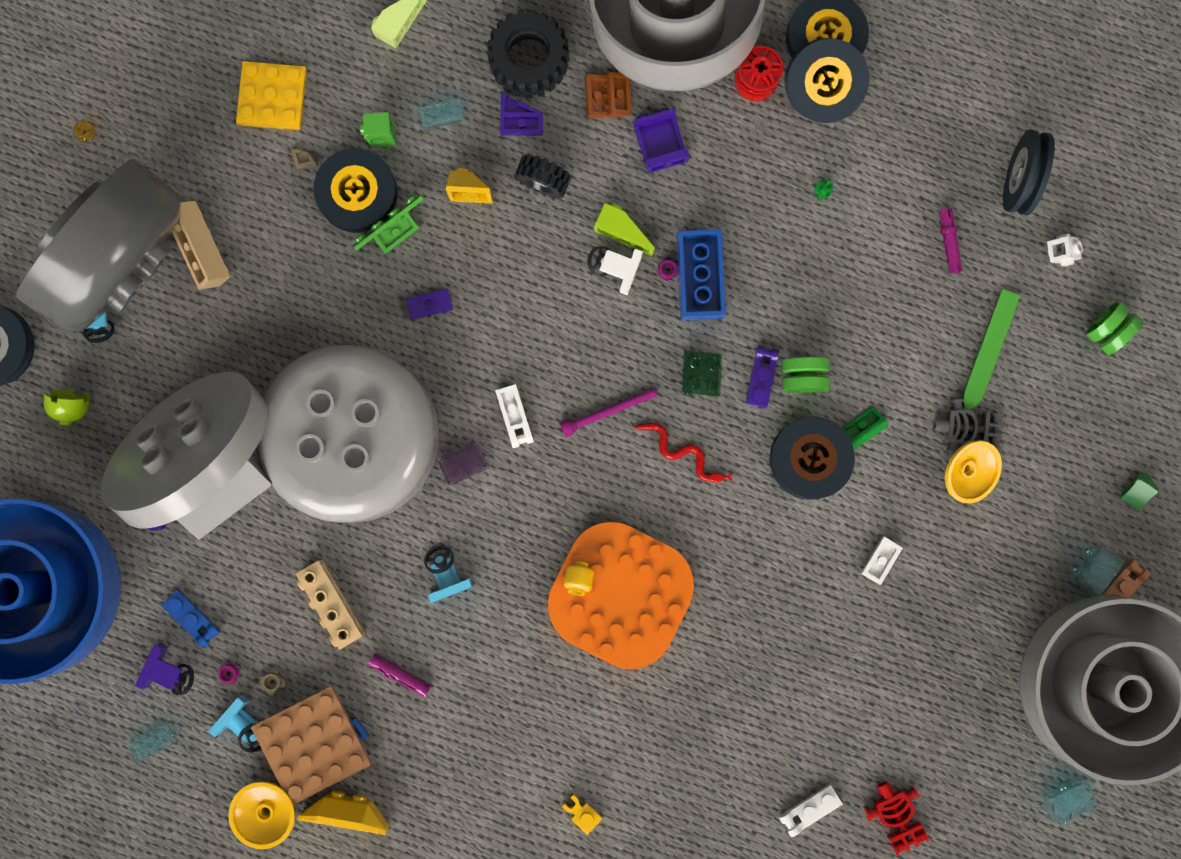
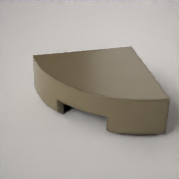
M291 149L297 171L318 166L314 157L308 152L301 149Z

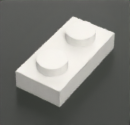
M882 536L862 569L861 574L881 585L903 548Z

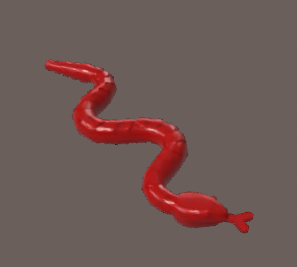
M647 423L634 427L636 430H657L660 434L659 450L666 459L675 460L688 453H694L696 456V473L701 480L712 483L720 482L725 478L733 480L730 477L732 473L728 476L721 473L705 474L704 453L695 444L685 445L673 452L669 451L667 448V431L662 425Z

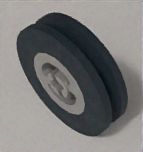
M1029 129L1020 138L1007 170L1002 198L1005 211L1012 213L1017 211L1019 214L1027 216L1038 205L1047 186L1053 165L1055 142L1052 134L1046 132L1039 134L1038 131Z
M0 306V386L17 380L28 369L33 359L35 343L31 328L25 319L13 310Z

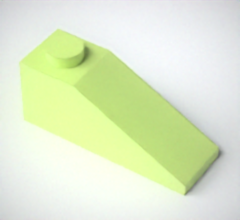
M399 0L384 9L372 22L371 29L374 36L396 49L427 0Z

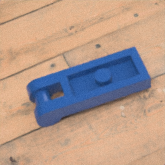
M177 589L161 605L203 648L210 643L209 640L213 636L216 637L221 632L180 589ZM203 626L207 629L204 634L199 631Z

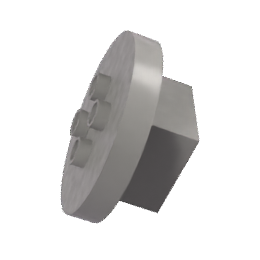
M221 372L208 375L174 392L144 416L114 452L106 467L101 483V496L104 503L132 527L153 528L177 520L193 536L200 540L272 485L262 470L256 451L268 420V406L265 399L243 375L235 372Z

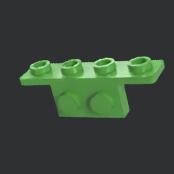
M415 194L411 195L405 200V206L401 209L396 207L387 214L389 216L388 219L384 222L379 220L370 227L372 229L371 232L367 235L362 233L353 240L355 244L352 247L357 251L371 239H374L384 253H388L419 229L407 212L423 201L424 197L421 194L418 196Z

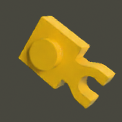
M573 793L570 798L575 802V805L570 807L564 803L562 808L574 814L571 820L588 835L602 820V816L587 802L582 806L579 803L578 797Z

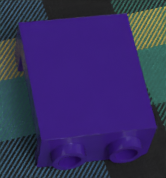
M663 108L652 115L647 113L641 114L634 120L633 127L647 173L688 162L689 153L683 144L675 117V108L670 110L669 108Z

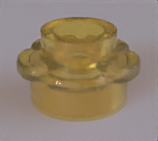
M78 122L73 128L74 136L80 142H88L89 139L92 140L95 136L94 126L89 122Z

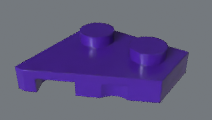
M501 93L500 134L543 136V112L530 108L527 104L516 101L505 93Z

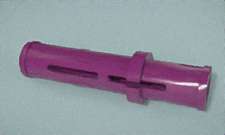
M953 209L940 210L939 215L942 227L940 233L944 239L949 274L963 272L956 234L958 228L955 227Z
M374 653L368 663L369 667L384 674L385 678H391L425 698L431 685L396 666L397 663H391Z

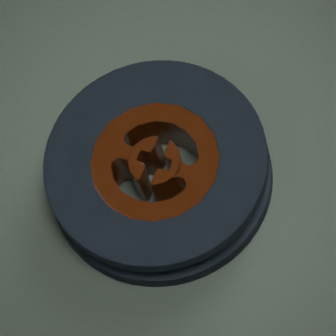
M805 417L790 423L778 433L770 449L769 461L772 474L782 489L797 498L815 500L831 496L845 486L854 469L855 454L850 438L836 423L821 417ZM807 443L815 444L824 451L825 457L819 449L815 450L814 453V448L802 452L801 447ZM813 453V457L816 458V461L811 463V459H809L808 456ZM798 460L801 461L805 468L810 466V469L822 465L823 469L817 474L808 473L802 469Z

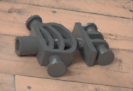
M955 399L950 400V403H953V411L947 413V419L935 418L933 421V431L946 432L945 441L951 442L949 449H946L947 453L954 454L958 450L959 445L973 441L978 433H981L980 440L988 442V437H991L990 444L995 446L996 449H1001L999 440L1002 438V434H998V429H1003L1001 417H1004V414L984 412L982 413V425H978L974 412L962 410V402L964 400ZM989 428H993V433H989ZM969 432L970 436L966 441H963L966 438L967 433Z

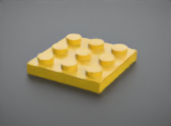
M242 61L236 124L241 126L301 130L307 68L305 66Z

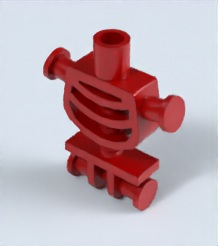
M888 781L878 784L876 787L881 795V799L874 801L875 808L869 810L864 808L868 822L871 821V818L878 817L879 821L886 827L899 828V831L887 836L896 856H899V853L904 850L910 851L909 845L911 844L918 847L920 842L924 840L928 842L929 838L919 821L909 826L906 825L915 812L911 800L915 797H920L916 789L911 786V789L906 793L901 789L893 792ZM884 818H894V821H885ZM910 835L911 839L906 841L905 837ZM901 839V842H898L896 844L893 843Z

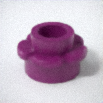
M672 260L661 261L660 266L657 268L658 275L662 276L664 280L675 278L678 274L677 264Z
M226 663V665H222L219 668L218 678L222 683L233 684L237 681L240 671L235 667L234 663Z

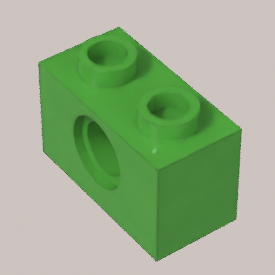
M389 112L363 114V122H360L361 135H364L365 142H368L371 148L397 146L395 124Z

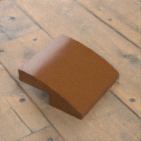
M609 72L607 75L586 74L584 80L587 118L623 117L632 114L629 78L619 72Z

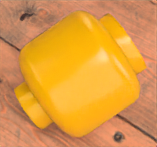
M576 561L575 565L568 566L564 578V586L568 589V593L584 596L586 592H589L593 585L594 571L588 567V563Z

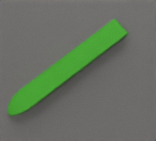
M1002 289L965 387L963 406L966 410L976 407L985 394L1020 299V295Z

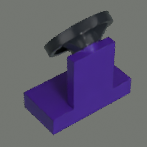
M159 643L153 646L135 686L145 689L150 687L152 682H155L170 689L175 695H185L193 685L194 671L190 665L180 664L176 667L163 661L162 659L169 646ZM186 667L188 671L181 673V668ZM189 675V682L186 688L182 691V686L185 684L186 677Z

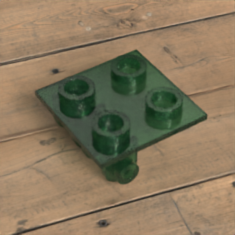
M684 350V356H682V359H684L682 369L683 388H681L683 395L695 394L720 397L722 354Z

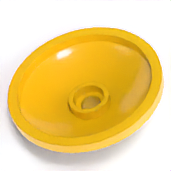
M974 440L964 444L953 454L946 468L945 484L949 494L954 499L962 503H974L985 498L994 489L1002 469L1001 456L996 447L986 441Z
M258 781L246 785L234 796L229 807L228 817L234 835L243 844L255 849H268L279 845L288 837L294 827L296 813L293 801L285 790L274 783ZM264 807L270 810L269 814L264 812Z

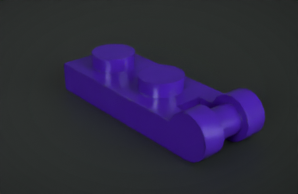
M758 345L745 404L767 408L779 350L774 348L768 350L764 349V346ZM762 357L770 358L769 364L761 363Z

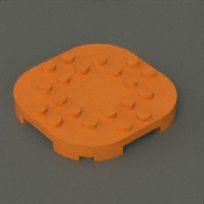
M605 522L594 525L585 530L576 539L550 590L548 612L551 623L557 633L568 643L611 665L624 669L646 667L657 661L667 651L691 603L694 591L692 571L684 557L674 548L626 524ZM576 561L588 563V567L594 571L592 589L586 592L584 596L570 594L564 586L566 569L570 565H575Z

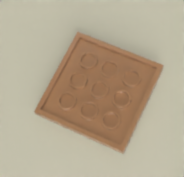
M333 685L251 726L281 788L288 793L293 804L372 764Z

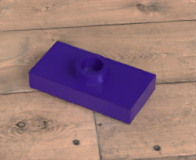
M448 289L406 298L411 320L453 310Z

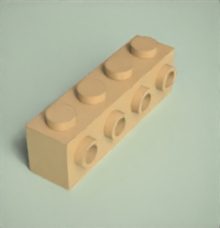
M196 201L180 202L181 216L172 233L198 290L219 287L230 278L219 249L216 247Z
M318 560L296 573L298 578L296 579L297 585L302 591L305 590L309 597L307 598L308 604L313 610L316 609L318 612V621L324 629L327 628L329 631V640L335 648L338 647L341 650L366 635L323 560Z

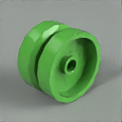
M1118 300L1106 308L1090 324L1084 334L1093 342L1100 341L1099 348L1107 355H1111L1135 336L1143 326L1144 321L1135 313L1127 315L1129 307L1121 300Z
M799 357L782 360V372L786 375H794L782 380V391L788 393L830 391V379L826 376H819L830 371V359Z

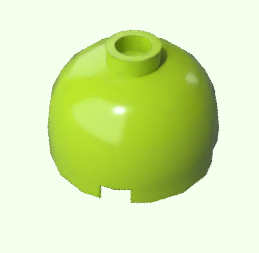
M70 389L51 390L50 395L44 392V410L53 420L59 421L60 425H72L73 421H79L89 411V393L83 392V396L73 393L75 390Z

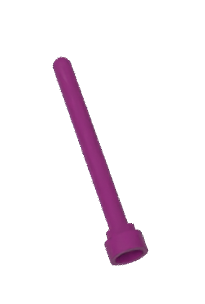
M651 389L573 421L571 419L568 421V419L560 421L559 424L565 438L574 435L573 432H576L577 428L656 397L658 392L656 389Z

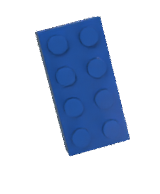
M722 229L678 231L676 238L680 320L723 319L726 315Z

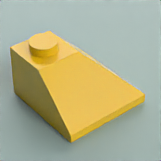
M457 168L455 171L449 172L446 191L450 201L493 203L490 188L472 172H468L467 169Z

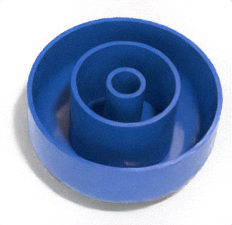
M32 499L0 500V684H19L58 674L86 658L107 635L114 622L120 603V569L108 539L84 515L72 508L51 501Z

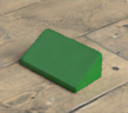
M872 406L843 426L842 429L850 438L855 450L888 427L885 417Z

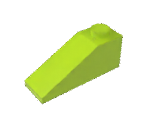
M605 203L595 223L594 231L652 256L655 247L629 216L621 210L622 208L614 203H610V205Z

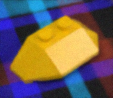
M337 790L327 793L298 816L299 821L386 835L389 830L388 823L372 800L366 799V796L361 794H354L353 797L345 796L344 792Z

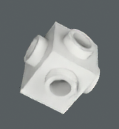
M1063 234L1057 236L1055 240L1047 241L1048 255L1051 263L1069 266L1075 264V260L1082 259L1083 246L1079 238L1070 237V234Z

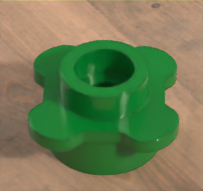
M822 179L816 185L814 193L819 196V201L831 195L833 191L832 179L828 181Z

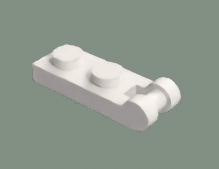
M516 384L495 390L513 448L519 447V444L525 442L527 444L534 442ZM523 428L524 434L516 436L515 430Z
M828 784L781 814L779 819L782 824H786L790 837H794L803 829L843 804L832 786ZM798 815L801 821L795 824L793 817Z

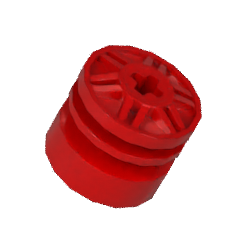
M753 47L734 75V84L737 92L743 98L750 101L768 99L774 93L783 74V62L780 56L769 47Z

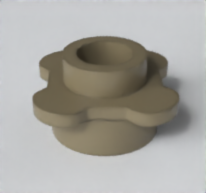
M271 669L268 675L262 676L259 680L269 695H274L277 689L283 688L286 685V680L280 677L277 669Z

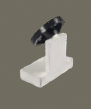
M597 246L588 255V268L596 276L610 274L623 279L620 293L628 295L643 251L635 249L632 258H628L612 252L605 246ZM599 249L596 264L592 267V256ZM600 267V271L604 273L599 274L595 270Z

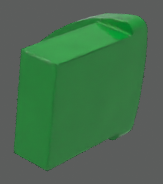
M1143 473L1139 474L1121 494V499L1140 510L1159 491L1151 477Z

